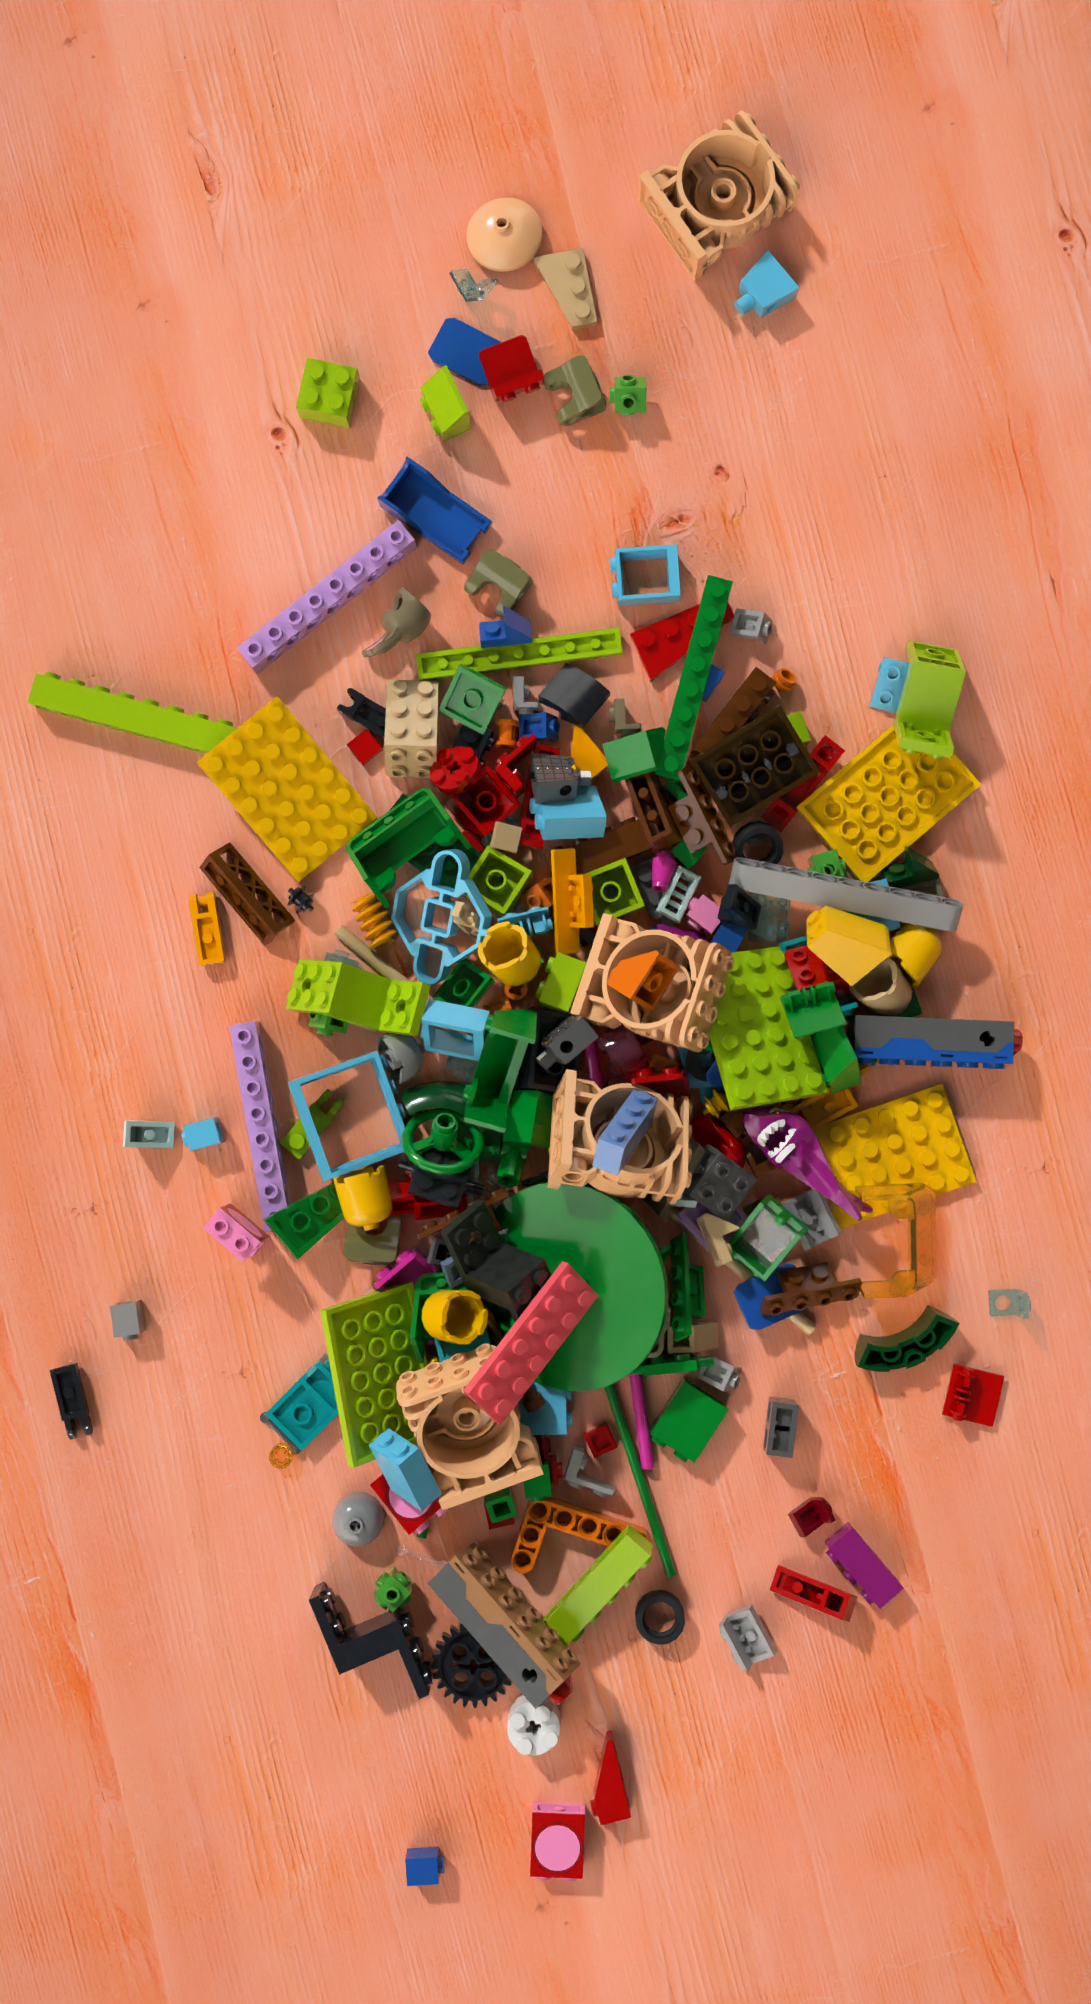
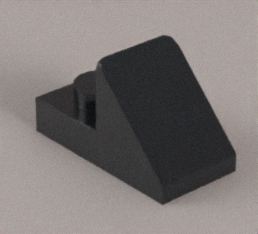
M727 884L726 893L721 899L718 919L756 930L761 905L737 884Z

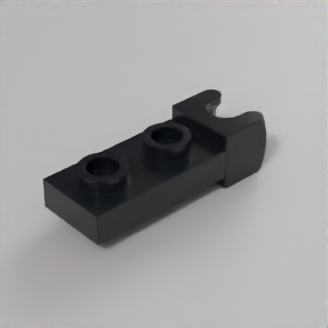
M348 688L347 693L354 700V704L350 707L339 704L337 711L384 738L386 708L368 699L353 688Z

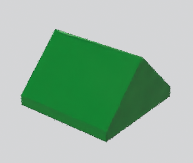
M664 727L645 730L602 744L614 783L659 769L666 732Z
M465 958L457 964L432 998L437 1001L475 1008L495 980Z
M513 1090L508 1103L506 1130L503 1133L502 1141L549 1149L553 1095L541 1091Z

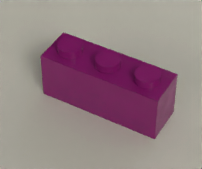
M849 1522L825 1541L829 1549L826 1554L836 1565L840 1562L845 1567L844 1575L853 1585L857 1582L863 1590L860 1593L870 1605L875 1603L881 1609L904 1589L898 1579Z

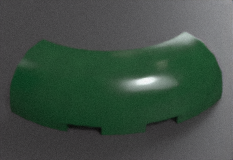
M450 1081L427 1082L413 1086L400 1094L409 1115H415L429 1108L450 1109L462 1115L465 1112L466 1100L462 1099L465 1085ZM476 1125L481 1133L489 1130L488 1128Z
M927 1305L917 1321L899 1333L881 1337L860 1333L855 1349L856 1366L876 1372H890V1370L904 1367L908 1369L925 1362V1358L933 1354L937 1349L941 1350L951 1339L960 1323L948 1314Z

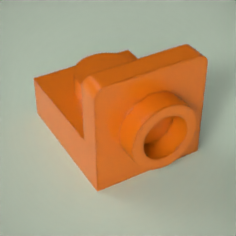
M551 878L537 883L520 896V900L527 910L533 907L550 908L553 906Z

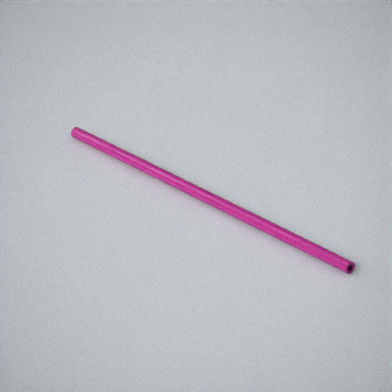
M594 1040L585 1048L589 1081H594L602 1090L603 1084L597 1040ZM604 1123L598 1125V1126L595 1128V1129H596V1133H597V1131L599 1130V1128H600ZM641 1374L629 1375L641 1466L642 1469H652L655 1466L643 1377Z

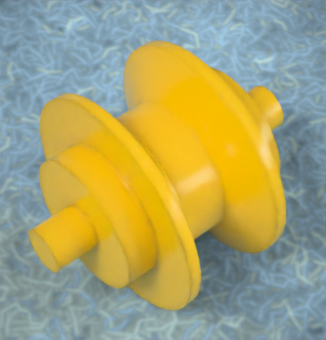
M713 1090V1097L711 1099L703 1097L705 1109L702 1113L704 1115L709 1113L711 1116L715 1115L719 1119V1111L722 1109L727 1112L729 1111L726 1094L723 1095L721 1092L717 1093Z

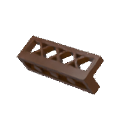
M230 842L210 853L199 867L264 946L272 942L279 932L295 922L293 916ZM227 852L234 860V865L226 863L221 855ZM239 873L247 875L250 879V884L243 883L239 879ZM255 893L263 894L267 899L266 904L259 902L255 898ZM272 912L279 914L284 919V922L278 925L272 918Z

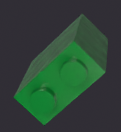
M683 1377L650 1427V1434L653 1436L652 1440L663 1448L668 1445L674 1449L673 1454L682 1461L687 1462L689 1459L695 1463L725 1417L728 1408L725 1404Z

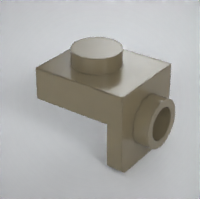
M624 698L614 699L613 707H609V722H614L615 734H621L623 738L641 732V723L626 724Z

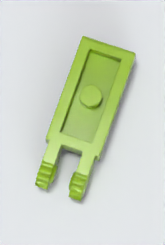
M329 1089L319 1097L315 1104L312 1103L308 1108L318 1136L324 1132L333 1121L332 1118L344 1105V1102L340 1099L333 1104L327 1114L320 1109L324 1102L331 1097L332 1092ZM301 1119L296 1122L280 1142L282 1146L298 1159H301L310 1148Z

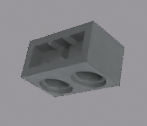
M769 1397L763 1450L766 1455L793 1458L799 1408L795 1400Z

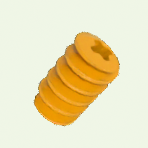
M374 893L366 894L351 902L356 903L352 907V911L355 913L361 912L356 917L357 922H365L360 927L361 931H369L364 936L365 941L373 940L368 946L369 950L380 948L395 941L396 939L391 937L397 932L396 930L387 929L393 922L392 920L383 919L388 914V911L379 910L383 904L381 901H375L377 896Z

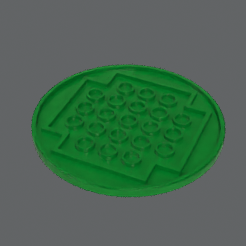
M543 1182L525 1188L502 1202L496 1208V1212L504 1227L503 1230L498 1232L503 1243L544 1258L551 1275L562 1261L569 1263L599 1295L535 1379V1382L554 1389L579 1392L603 1388L626 1377L639 1367L655 1347L665 1323L668 1307V1282L665 1266L656 1242L647 1227L619 1199L605 1194L588 1184L579 1187L561 1183L557 1190L548 1188V1182Z

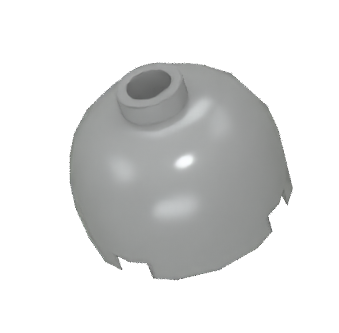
M386 1033L377 1038L378 1052L383 1050L388 1065L386 1070L395 1082L399 1081V1084H402L417 1075L423 1063L422 1053L425 1052L424 1046L418 1038L414 1039L411 1035Z
M356 1491L339 1500L333 1511L332 1525L336 1536L341 1542L349 1546L361 1547L370 1544L379 1536L384 1526L385 1514L376 1497L367 1492Z

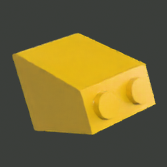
M826 905L819 911L815 910L807 918V947L851 986L891 955L889 929L883 924Z

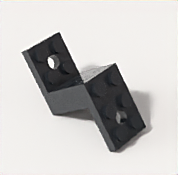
M325 1582L315 1585L309 1598V1603L339 1675L399 1650L418 1698L421 1699L429 1695L430 1687L433 1684L432 1676H434V1670L431 1668L430 1661H425L423 1657L424 1646L420 1637H415L412 1627H414V1622L409 1612L405 1613L404 1609L398 1607L394 1612H385L353 1627L344 1629L346 1622L341 1612L338 1613L335 1608L336 1598L332 1588H327Z

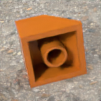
M654 950L621 960L611 971L606 984L652 1012L680 966Z

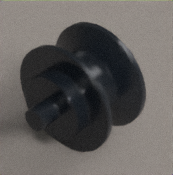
M306 886L297 887L295 890L291 887L288 890L291 894L288 897L289 902L287 905L295 904L297 906L296 913L305 912L307 909L310 911L314 909L312 904L315 894L307 895L305 893Z

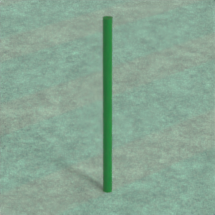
M613 1383L604 1388L666 1577L670 1578L676 1575V1571Z

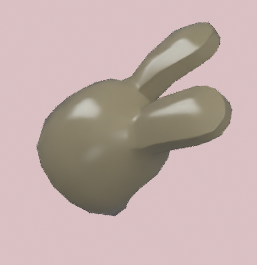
M403 586L396 593L392 610L385 611L382 616L385 634L380 640L361 652L363 657H373L386 653L398 642H410L420 636L428 626L431 618L429 610Z

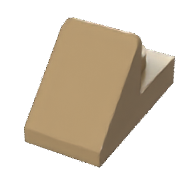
M708 1213L696 1218L716 1267L733 1261L731 1246L728 1241H724L723 1236L740 1229V1227Z

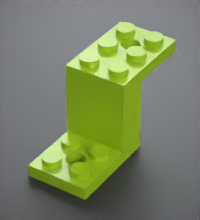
M908 640L905 650L909 667L894 719V728L899 748L911 754H917L918 751L928 753L930 757L936 759H943L944 756L952 758L954 745L949 731L966 669L958 650Z
M299 959L294 969L292 987L287 995L286 1009L296 1012L323 1014L371 1031L418 1036L431 985L423 982L391 980L343 962Z

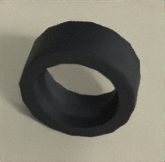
M761 821L749 822L735 833L732 844L736 850V858H746L743 853L744 843L749 837L762 833L771 839L772 848L770 853L759 861L773 864L780 862L783 855V841L777 831L768 823Z
M653 1590L643 1595L637 1603L635 1610L636 1626L641 1636L648 1642L657 1645L669 1644L676 1640L683 1632L685 1625L684 1609L679 1599L671 1592ZM655 1602L667 1603L675 1612L674 1624L665 1632L652 1631L645 1623V1612Z

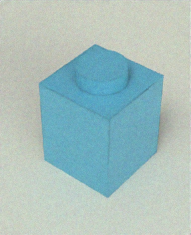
M218 1117L183 1126L182 1140L185 1147L189 1146L190 1151L224 1142Z

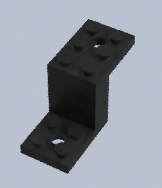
M477 1199L440 1231L466 1289L478 1294L482 1299L510 1310L515 1322L551 1277L544 1258L502 1242L484 1201ZM474 1231V1238H473V1240L469 1243L470 1238H471V1235H470V1234Z

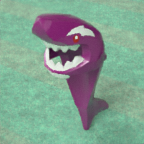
M780 1107L755 1108L745 1113L743 1122L747 1133L752 1141L765 1153L770 1163L779 1169H785L809 1187L829 1198L857 1221L862 1220L861 1211L872 1213L873 1209L869 1204L849 1192L839 1182L818 1136L805 1119Z

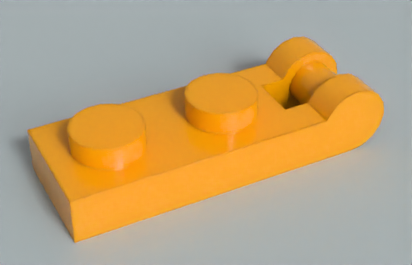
M215 891L207 892L204 896H198L197 894L189 895L188 900L198 965L206 966L226 962ZM208 905L209 912L200 913V906Z

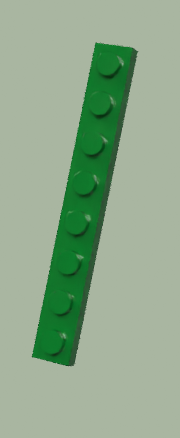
M711 575L707 576L663 742L659 769L656 770L654 776L676 782L681 780L677 772L684 768L733 581Z

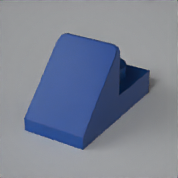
M503 606L504 620L479 623L481 648L532 643L530 620L506 606Z

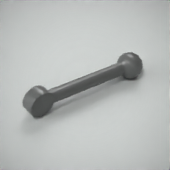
M263 1412L260 1415V1421L267 1423L290 1446L293 1454H299L301 1450L265 1415L266 1412Z

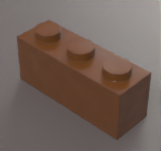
M655 771L625 779L649 844L662 851L682 841L680 831L668 809L670 805L659 777L654 776Z

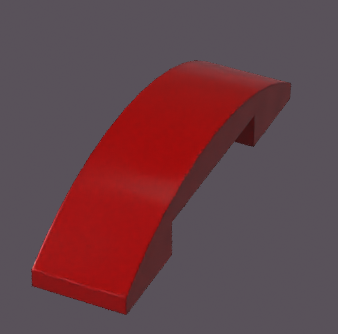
M824 735L810 753L820 773L775 799L761 818L781 833L798 812L796 807L812 794L846 750Z
M535 744L533 753L559 756L561 749ZM528 772L519 827L522 828L519 845L543 849L545 840L542 839L540 830H536L535 815L530 812V798H534Z

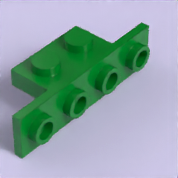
M685 1232L671 1239L669 1244L672 1246L669 1254L671 1255L670 1279L672 1280L671 1304L673 1306L672 1330L674 1331V1341H680L692 1335L691 1318L701 1319L706 1316L703 1266L689 1264L688 1233Z

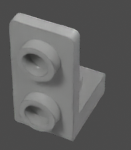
M574 1444L564 1472V1479L568 1480V1484L575 1488L582 1489L585 1486L593 1489L592 1492L596 1495L607 1497L609 1494L614 1496L616 1491L614 1485L578 1473V1470L583 1472L587 1456H584V1447Z

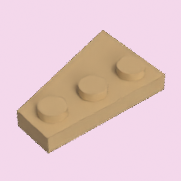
M583 248L534 257L533 263L539 269L545 284L555 297L557 305L570 328L577 330L597 326Z

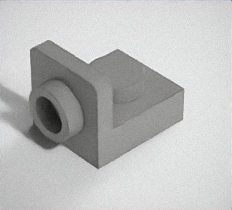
M736 608L730 634L736 637L756 639L761 644H767L768 637L773 632L772 619L765 612Z
M513 676V712H519V715L539 712V702H524V700H529V684H524V676Z
M713 1355L714 1366L701 1367L697 1378L723 1392H732L741 1381L742 1376L740 1373L742 1368L733 1366Z

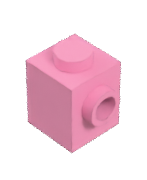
M703 894L699 899L694 896L686 908L689 911L685 916L689 919L687 924L697 932L703 930L710 935L721 922L718 919L720 907Z

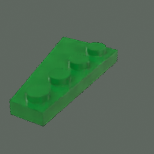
M349 1174L342 1177L341 1179L343 1180L344 1178L349 1177ZM334 1182L267 1216L263 1221L295 1259H299L344 1219Z

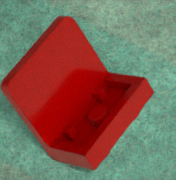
M524 335L493 345L479 352V359L495 402L500 400L502 403L517 398L516 394L524 391L526 394L535 392L540 389V385L544 382L542 371L537 369L529 343Z
M807 945L785 951V960L795 984V990H800L801 992V987L808 990L809 985L815 988V985L828 981V983H834L836 990L834 993L837 1001L850 996L849 984L813 953Z
M680 1064L667 1065L662 1071H655L654 1067L641 1068L631 1078V1084L650 1088L663 1097L666 1093L673 1094L674 1102L678 1101L681 1096H687L691 1100L687 1068H681Z

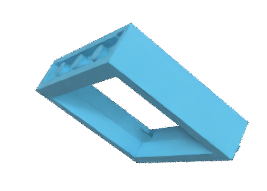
M376 1050L287 1082L323 1182L404 1152L402 1133L405 1127L402 1118L406 1117L401 1102L396 1104L393 1094L397 1093L393 1079H387L384 1071L388 1069L384 1055H379ZM371 1061L400 1143L330 1168L301 1086Z

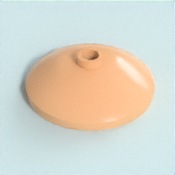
M508 197L494 199L482 205L473 214L467 227V243L473 258L483 267L499 272L516 270L530 262L537 254L543 237L541 221L536 211L526 202ZM502 223L506 224L504 227H499Z

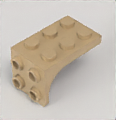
M387 680L384 737L386 776L395 778H430L431 766L433 762H437L439 681Z

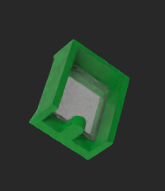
M769 1194L758 1204L728 1242L732 1249L731 1256L743 1262L754 1276L766 1281L810 1228Z

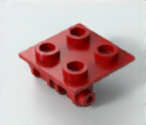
M953 1364L942 1415L952 1417V1419L957 1421L966 1420L993 1427L1005 1376Z

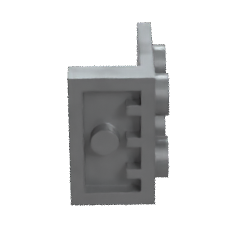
M707 1143L704 1147L706 1151L692 1174L690 1186L685 1188L684 1192L727 1221L754 1185L756 1178Z

